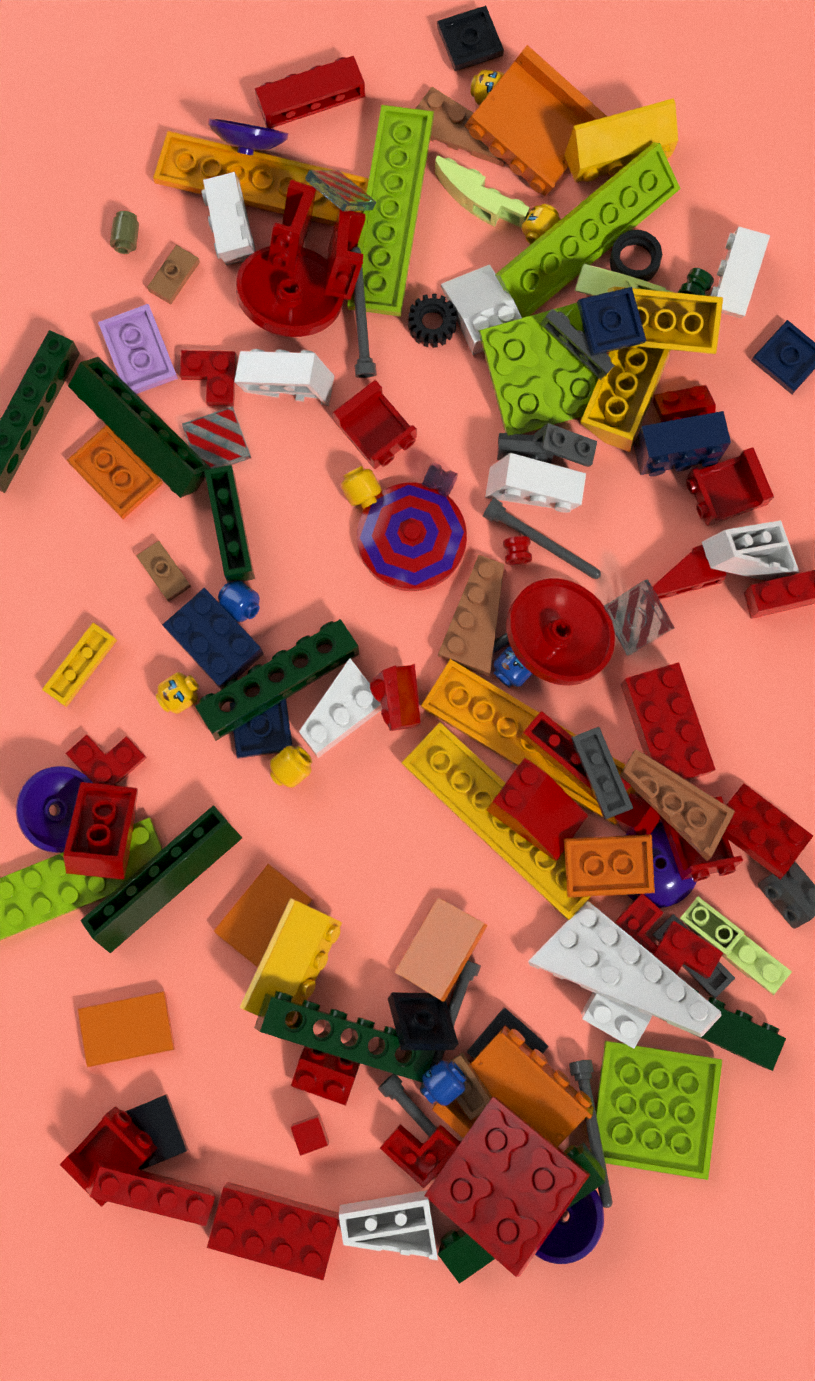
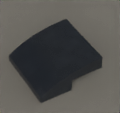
M168 1094L125 1111L131 1117L132 1122L152 1138L153 1144L157 1147L138 1170H143L189 1150Z

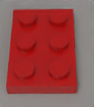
M745 783L742 784L726 804L735 812L723 836L781 880L814 835Z

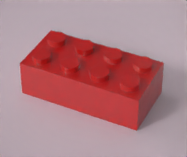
M679 662L623 680L620 685L645 755L686 781L710 774L716 770Z
M227 1182L222 1190L207 1248L324 1281L339 1223V1212Z

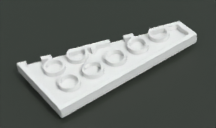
M589 901L528 961L529 965L536 969L541 968L552 973L553 976L572 981L586 990L622 1005L627 1004L646 1015L651 1014L667 1021L672 1026L702 1037L722 1016L720 1010Z

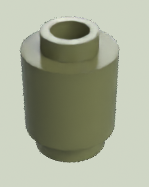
M119 211L116 213V217L113 218L110 246L117 253L129 254L136 250L139 232L137 215L129 211Z

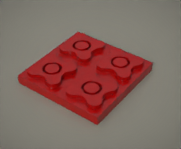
M492 1097L424 1196L428 1197L437 1208L515 1277H520L590 1174L500 1099Z

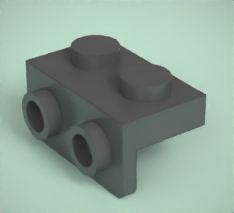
M547 423L534 434L533 441L542 442V451L586 467L593 465L597 446L596 440Z
M499 433L497 460H501L509 453L551 464L554 455L542 451V442L533 441L534 435L513 434L508 436L507 433Z
M796 861L781 880L774 874H770L758 883V887L793 929L798 928L815 917V884Z

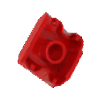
M415 663L407 666L394 665L382 670L373 678V682L370 683V690L374 698L381 703V715L389 730L396 731L419 726L421 721Z

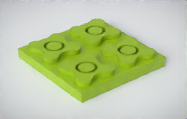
M577 303L554 309L556 312L559 311L565 314L570 320V325L577 331L580 330L585 333ZM551 310L478 331L503 427L508 436L537 430L544 427L547 423L554 425L582 417L599 379L540 324Z
M605 1040L595 1110L605 1163L708 1180L722 1059L637 1045L633 1049L625 1043Z

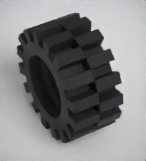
M426 294L423 295L422 301L418 298L415 300V305H411L408 315V328L412 338L416 337L418 344L423 341L424 347H428L429 343H431L433 348H436L438 343H441L443 346L446 344V339L449 341L452 339L453 333L456 330L457 316L455 307L452 308V302L450 300L445 302L446 297L441 295L440 299H437V294H432V298H428ZM427 313H437L442 317L443 323L437 329H429L423 325L422 319Z

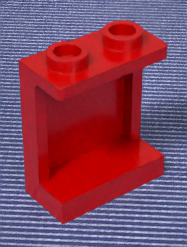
M290 180L282 224L274 223L268 264L294 272L310 228L316 187Z
M339 209L328 246L325 295L351 300L363 264L364 255L352 252L351 249L358 245L366 219L364 213Z
M376 379L333 412L336 425L374 470L380 465L382 467L388 465L395 458L394 454L401 449L407 450L416 441L417 428L414 425L410 426L382 392V386Z
M754 447L743 450L738 457L700 470L697 467L693 468L687 476L688 479H686L688 491L691 495H695L698 503L696 504L697 513L700 519L705 520L707 526L766 506L774 498Z
M722 796L714 797L715 799L724 804ZM663 817L661 818L681 880L693 878V881L697 882L709 878L710 874L719 873V876L734 873L736 871L735 867L743 862L742 856L734 857L729 840L722 836L712 857L706 861Z
M115 1106L102 1117L98 1125L59 1165L87 1192L86 1187L96 1159L139 1169L157 1147L154 1145L152 1138L146 1132L141 1131L125 1111ZM93 1198L101 1207L107 1203V1201Z

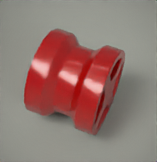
M515 536L503 540V547L507 550V555L505 556L506 564L521 565L532 561V554L528 548L531 544L529 537Z

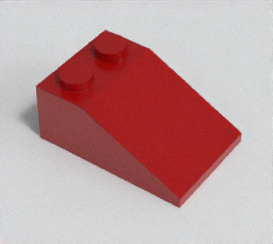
M526 758L521 761L486 809V811L554 861H557L564 851V839L573 838L588 817L546 772Z
M80 782L63 854L66 874L125 879L138 788Z

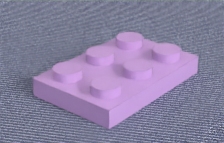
M149 304L98 322L119 378L136 394L178 379Z

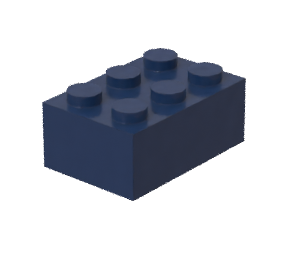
M724 411L641 426L633 446L640 475L649 474L650 477H654L671 469L681 472L690 469L693 465L702 464L703 467L715 465L729 447L731 440Z
M205 587L162 624L171 637L221 690L224 689L223 686L227 682L240 677L264 655L261 647Z

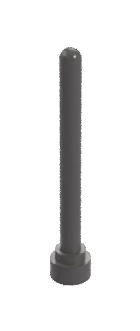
M359 247L351 249L352 252L361 253ZM361 267L354 288L359 359H357V364L354 367L355 377L369 378L376 376L377 371L376 363H373V358H370L363 268Z
M495 498L492 499L482 517L490 522L493 520L497 523L501 521L523 536L529 537L531 541L593 579L600 578L601 571L507 513L506 508L502 506V502Z
M469 960L459 975L448 1006L453 1026L455 1025L469 982L473 981L474 976H478L481 965ZM445 1050L435 1051L430 1068L443 1059ZM422 1083L420 1086V1093L424 1096L421 1089H423L425 1086Z
M592 1060L576 1061L569 1063L571 1076H574L575 1081H578L579 1090L590 1097L591 1105L594 1107L592 1117L590 1119L586 1117L585 1122L591 1153L606 1171L605 1183L598 1187L599 1196L603 1207L610 1208L613 1200L590 1085L591 1073L594 1072Z
M391 1074L378 1087V1090L385 1098L395 1099L421 1129L430 1136L437 1127L403 1091L404 1086L401 1084L403 1081L398 1075Z

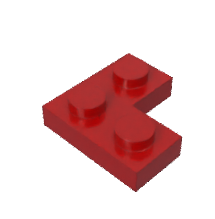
M181 350V380H207V406L234 407L236 352Z
M86 734L65 753L93 783L114 786L147 758L127 736L105 754Z
M639 894L614 923L653 954L657 945L645 933L664 912L644 894Z
M672 921L652 955L676 975L684 964L708 979L717 966L723 952L677 922Z
M400 1124L382 1143L380 1149L424 1189L443 1169L461 1142L440 1124L422 1144Z

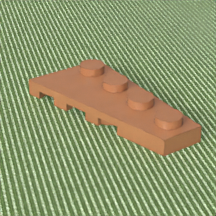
M432 86L415 108L434 111L430 141L437 140L448 144V148L471 152V156L503 167L506 162L501 158L495 157L489 151V147L482 141L473 138L469 130L464 127L473 112Z
M478 555L438 652V657L448 661L452 659L461 666L490 676L504 572L503 563Z
M635 749L620 776L706 861L709 860L735 811Z

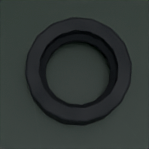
M630 230L621 234L614 242L609 259L611 271L647 282L652 280L658 272L663 255L661 245L656 237L647 231ZM631 245L643 247L651 255L650 265L643 270L628 268L620 259L623 248Z

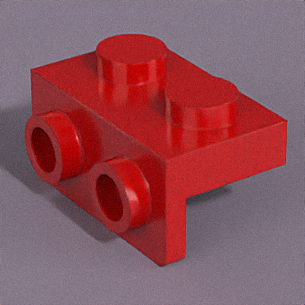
M707 385L655 394L653 397V404L661 422L716 412V404Z
M304 1046L291 1086L346 1106L360 1063Z

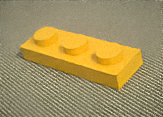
M92 623L42 690L67 707L116 643L117 639L95 623Z

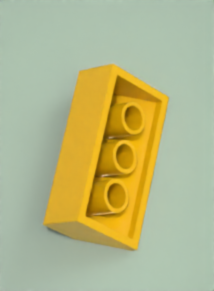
M674 98L575 125L564 155L575 183L583 180L589 182L598 176L608 173L610 175L616 174L653 142L661 144L668 159L673 154L678 143L676 103Z
M614 286L609 288L608 292L624 289L625 287ZM632 288L646 337L644 344L635 346L716 354L723 297Z
M631 346L610 351V362L615 366L601 380L598 379L581 419V424L604 443L630 452L671 350Z
M290 898L239 1008L258 1016L265 994L274 996L276 991L293 996L292 1002L302 1005L303 1000H307L315 990V981L320 970L327 964L328 953L332 944L339 938L342 922ZM291 1011L286 1015L285 1022L287 1026L296 1023L298 1019L296 1011Z

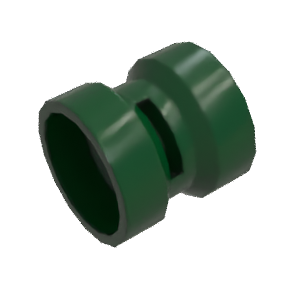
M692 268L686 277L687 282L681 285L678 293L705 296V292L710 290L713 285L714 278L710 273L701 268Z

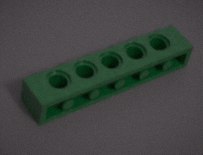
M51 330L46 334L0 419V491L3 493L7 491L80 355L73 340Z
M341 619L336 622H327L320 628L318 633L311 637L310 635L302 637L296 642V646L288 651L281 650L273 655L271 661L264 665L258 664L252 667L247 672L248 674L239 680L237 678L230 680L223 686L224 689L216 694L210 693L199 700V704L195 708L213 738L217 741L277 705L280 701L287 699L345 664L349 659L360 655L359 646ZM324 644L332 647L328 653H320L318 648ZM298 659H306L308 661L307 665L302 668L295 667L294 663ZM275 673L284 675L280 682L270 681V677ZM252 687L260 689L256 696H246L248 689ZM226 702L235 703L233 710L229 712L221 710Z
M276 991L274 996L265 994L254 1026L259 1032L423 1083V1074L430 1069L436 1050H406L404 1057L396 1060L395 1053L400 1045L395 1028L385 1026L384 1031L373 1028L375 1024L373 1021L358 1017L357 1022L346 1019L347 1013L332 1008L330 1013L319 1010L321 1005L308 1000H303L301 1005L292 1002L293 996L280 991ZM291 1011H296L298 1014L296 1023L287 1026L285 1022L286 1015ZM323 1019L325 1022L323 1032L314 1034V1024L318 1020ZM351 1028V1039L346 1043H342V1032L345 1029ZM374 1037H378L379 1045L377 1049L369 1051V1041Z

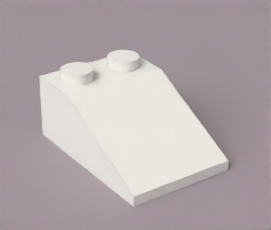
M490 264L441 284L447 301L450 300L452 308L455 307L457 323L472 355L483 352L479 330L522 318L513 298L503 290Z
M592 992L581 1012L583 1020L635 1049L652 1017L651 1014L646 1015L627 1004L622 1005Z

